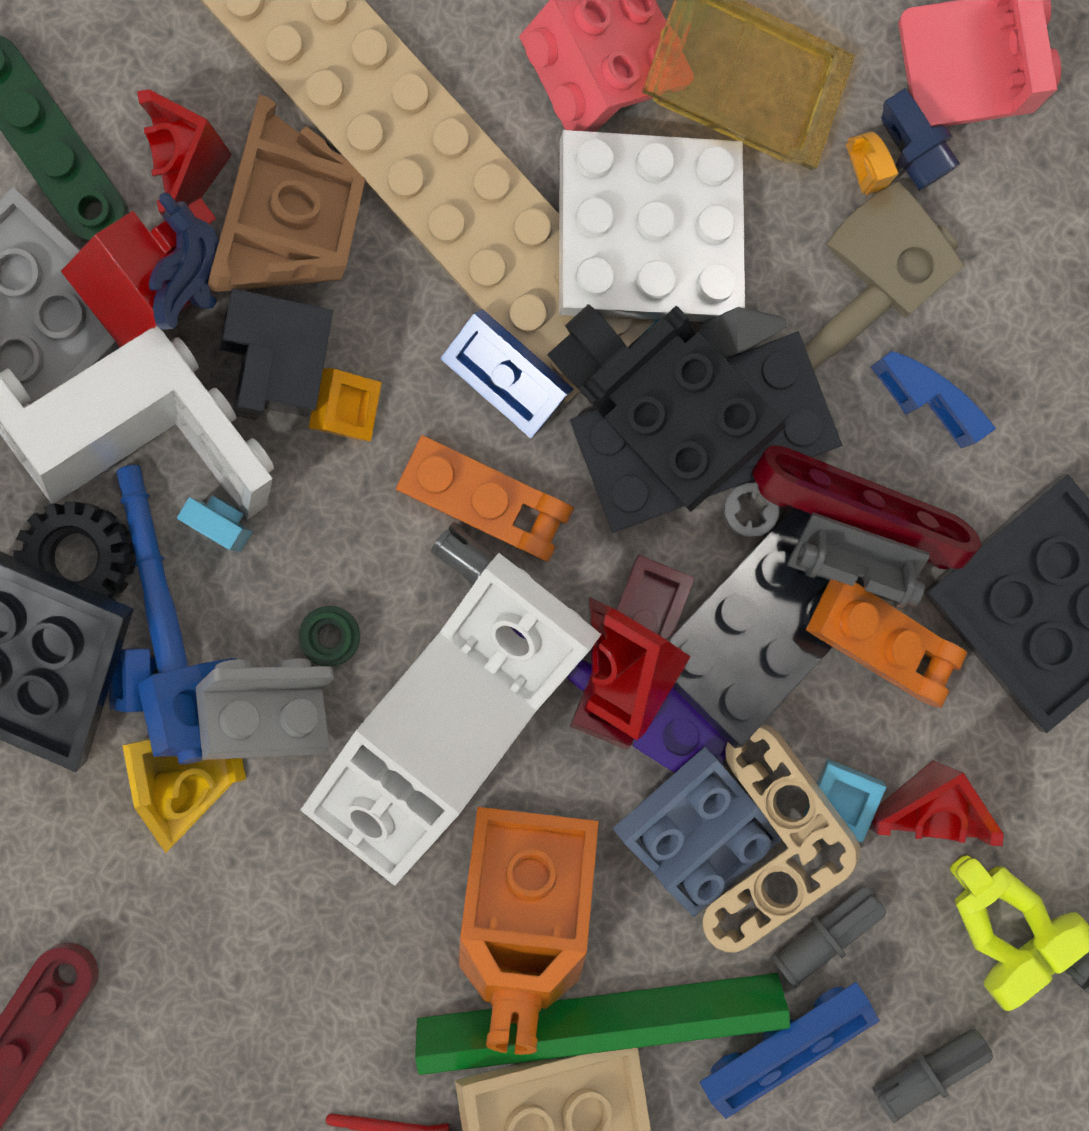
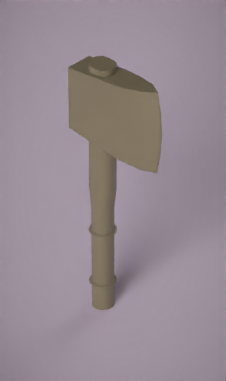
M899 181L879 191L859 206L839 226L826 243L830 250L869 287L832 318L811 342L805 346L813 370H816L827 359L850 344L891 306L904 318L909 316L965 266L955 253V250L958 248L956 239L945 227L941 225L936 226L923 207Z

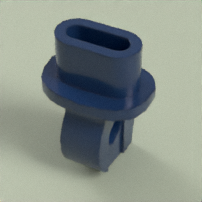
M906 88L884 101L881 116L882 123L902 152L895 164L897 172L901 173L905 170L919 191L933 184L960 165V162L946 143L953 137L948 128L942 125L932 128Z

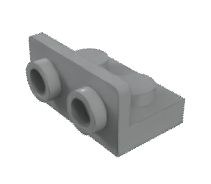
M245 659L229 660L217 664L215 669L195 687L202 760L317 755L328 750L330 746L322 689L334 680L333 667H312V662L308 659L285 660L277 663L274 667H253V662Z

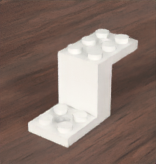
M158 326L147 330L30 405L28 403L31 401L29 395L12 371L7 368L0 372V435L51 504L58 502L176 424L240 511L244 513L247 520L268 505L273 479L269 472L274 469L269 456L254 438L246 442L231 423L236 419V415L227 399L215 387L207 391L193 373L199 369V366L185 343L179 337L170 341Z
M498 553L482 572L439 634L358 727L305 802L301 811L395 886L461 813L535 712L584 658L602 634L584 621L577 612L565 606L535 582L528 573ZM512 628H514V629L518 630L520 633H522L523 636H524L526 639H523V638H521L520 636H518V635L512 630Z

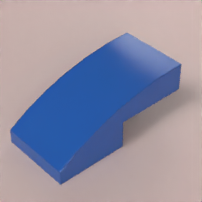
M891 351L871 366L872 370L906 415L927 403L961 449L979 442L996 429L982 410L966 394L949 380L922 363Z

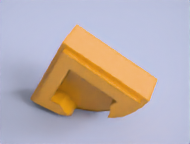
M872 131L848 138L846 147L862 194H873L888 187L898 175L890 152L882 139Z

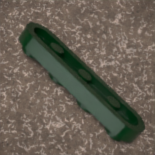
M0 35V131L68 228L87 243L95 234L129 213L126 201L23 54L10 40ZM93 202H101V214L95 219H86L85 211L88 205Z

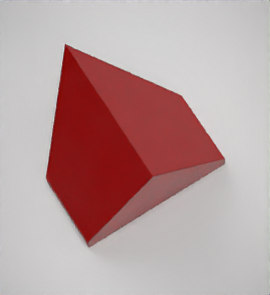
M150 89L137 91L139 104L151 117L153 126L144 127V134L148 139L153 158L152 176L162 175L164 191L169 193L177 203L184 201L188 206L199 198L202 199L232 156L231 152L208 119ZM157 200L158 212L163 216L166 210Z
M589 597L590 625L602 635L591 648L593 696L588 699L586 709L638 741L646 733L691 656L667 639L616 609Z
M934 760L879 804L869 827L878 835L891 836V830L915 832V838L917 839L924 837L941 838L959 843H965L966 837L978 838L991 846L1003 847V832L966 775Z

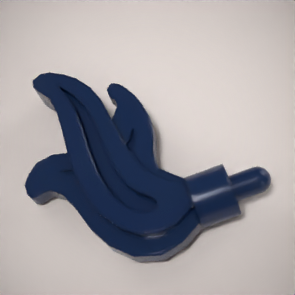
M167 192L160 194L159 202L166 210L163 218L176 233L177 247L171 254L164 256L157 262L149 280L150 290H157L154 297L153 312L155 323L162 330L176 327L178 314L188 300L199 309L213 308L217 302L210 294L208 281L219 243L218 237L214 229L207 222L196 218L184 201L177 203Z

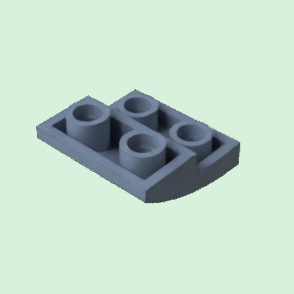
M706 747L700 750L613 827V830L623 843L655 874L665 889L693 917L708 904L715 901L726 888L753 864L764 858L768 851L782 840L756 803Z

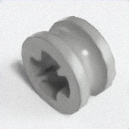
M745 483L736 487L726 496L722 505V518L726 527L735 535L743 538H755L769 532L776 524L779 516V506L769 502L760 494L757 483ZM743 494H749L750 501L759 496L766 506L759 513L763 522L756 528H752V521L745 522L743 526L735 517V514L741 509L737 499Z

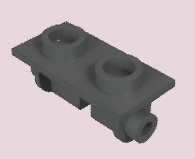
M812 513L787 564L790 567L805 571L806 576L811 578L819 576L854 586L856 582L864 587L865 591L892 601L896 607L903 608L906 604L917 606L920 602L925 585L924 582L918 581L917 578L930 554L909 545Z

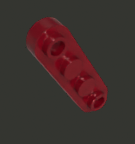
M778 445L767 447L753 468L752 474L755 482L758 484V491L769 502L782 507L790 505L810 514L816 513L929 552L930 557L927 562L937 568L962 569L981 547V540L976 531L960 517L790 448Z
M70 942L61 943L43 953L35 961L0 1015V1131L3 1130L97 984L99 973L96 959L82 945ZM60 964H69L74 967L77 973L75 983H66L60 978Z

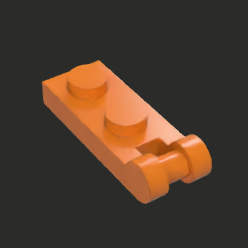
M421 435L395 489L549 563L556 546L551 543L560 524L567 525L575 509L555 497L540 492ZM523 505L539 512L530 533L513 526Z
M830 579L806 628V631L896 687L936 708L943 707L950 692L945 686L953 669H961L968 654L963 648L940 638L881 598L865 591V588L856 582L854 586ZM923 655L931 660L922 676L916 670Z

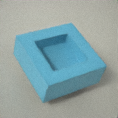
M214 495L211 496L208 503L189 497L177 516L178 520L231 551L241 552L253 532L239 523L244 515L242 511Z
M826 759L817 785L854 833L857 841L863 843L886 790L885 782ZM808 802L807 807H806V809H805L804 816L807 815L808 810H809V808H810V803H809V802Z

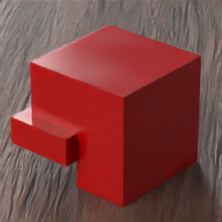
M201 198L188 205L196 218L207 222L209 225L216 220V217ZM132 211L95 234L61 270V273L119 347L124 346L147 330L154 329L157 326L153 312L154 297L157 290H150L149 280L157 262L176 249V233L166 220L149 232L136 213ZM190 300L182 307L178 316L193 306Z

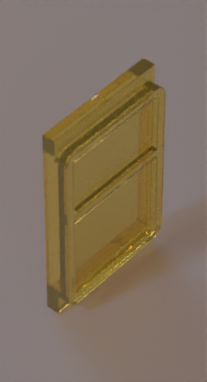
M674 0L665 27L661 31V39L642 93L653 97L657 104L737 141H743L744 144L786 163H797L813 170L817 168L824 146L827 143V137L843 90L847 85V79L855 55L743 0Z

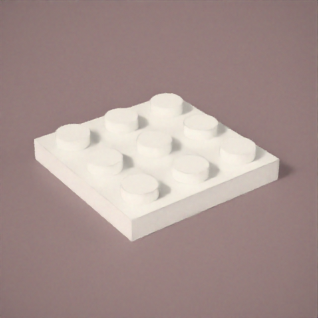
M563 130L560 138L559 315L575 316L587 304H590L602 317L661 320L675 306H678L688 317L689 321L705 322L736 307L745 308L743 141Z

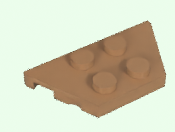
M260 94L208 281L210 290L214 292L231 291L232 288L243 290L337 281L342 279L348 261L366 178L359 174L342 154L331 150L326 141L307 126L300 132H297L274 113L277 103L269 97Z

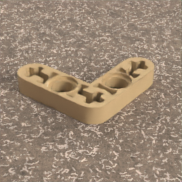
M762 724L750 737V740L755 743L764 739L768 743L770 749L766 751L764 758L773 772L784 763L790 773L778 777L764 790L758 781L763 780L769 774L760 762L754 761L747 764L744 761L742 754L748 749L746 743L742 747L735 749L728 742L726 746V760L732 772L788 848L725 891L706 909L703 917V931L708 941L715 948L724 952H739L748 948L845 881L855 870L860 859V845L854 833L783 737L773 727ZM794 785L806 792L810 803L806 816L800 819H791L785 817L779 811L776 805V796L782 787ZM823 838L828 845H833L839 841L845 848L844 853L839 858L843 867L837 868L832 862L825 863L810 876L819 883L818 886L812 887L806 870L791 857L798 854L804 866L814 859L822 849L818 842L819 839ZM773 872L789 874L795 880L798 887L796 900L789 904H779L772 901L765 891L764 882L768 874ZM745 889H749L754 903L759 910L749 916L740 927L744 935L741 936L735 929L725 933L719 926V923L725 917L721 908H725L730 914L737 913L752 900L749 895L743 892ZM761 911L770 919L764 921Z

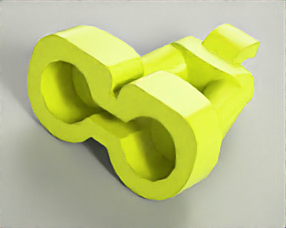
M968 855L960 856L951 864V873L965 889L955 899V905L958 908L975 950L998 961L989 971L983 983L984 987L1004 1011H1011L1020 1007L1052 981L1054 973L1060 974L1089 952V924L1077 912H1070L1050 920L1042 898L1005 867L996 866L987 872L978 860ZM998 898L1020 910L1034 934V937L1019 949L993 933L987 906L994 903Z

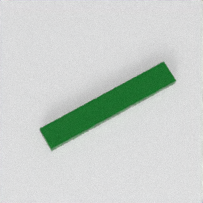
M778 973L556 1000L547 1009L541 1008L539 1011L536 1034L538 1039L537 1051L533 1054L525 1055L514 1054L517 1025L515 1023L510 1025L507 1053L494 1051L486 1046L487 1034L490 1032L492 1009L417 1018L415 1060L418 1075L783 1030L790 1028L789 1008Z

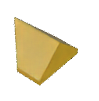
M149 737L122 745L134 809L165 853L233 783L246 780L242 758L208 759L194 763L179 764L177 756L153 757Z

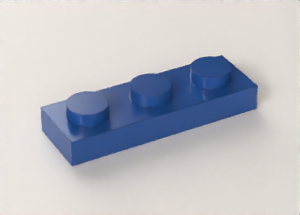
M857 982L846 989L843 986L828 990L815 1001L813 1010L795 1021L790 1019V1028L767 1031L762 1036L763 1041L744 1054L741 1052L731 1053L717 1061L710 1070L711 1075L699 1082L711 1104L727 1119L880 1021Z

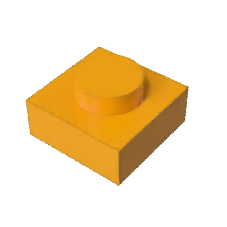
M323 368L316 410L311 413L308 428L353 440L371 442L382 382L334 368Z

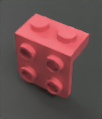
M549 0L519 35L527 57L534 66L553 104L554 111L561 120L565 130L596 132L620 108L682 91L693 81L692 71L656 0Z
M956 0L911 7L902 13L898 21L909 94L915 100L932 128L939 125L947 127L1034 113L1057 90L1061 78V61L1058 51L1055 48H1050L1047 30L1051 17V0Z

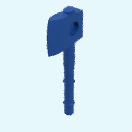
M127 465L116 471L122 495L120 503L124 504L136 558L134 565L138 567L145 614L158 668V674L151 675L137 684L153 757L177 756L179 764L202 761L195 687L215 669L217 664L236 660L237 658L217 660L192 666L188 665L176 608L162 563L164 557L160 554L148 502L150 495L146 493L141 467L139 465Z

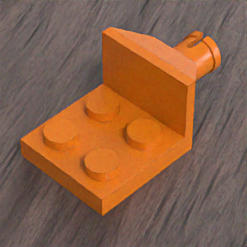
M477 807L460 934L459 967L484 1001L491 1002L493 1006L490 1032L487 1034L486 1046L489 1049L507 1053L510 1025L515 1023L517 1025L514 1054L525 1055L535 1053L538 1043L536 1034L539 1011L541 1008L547 1009L580 979L587 954L599 821Z

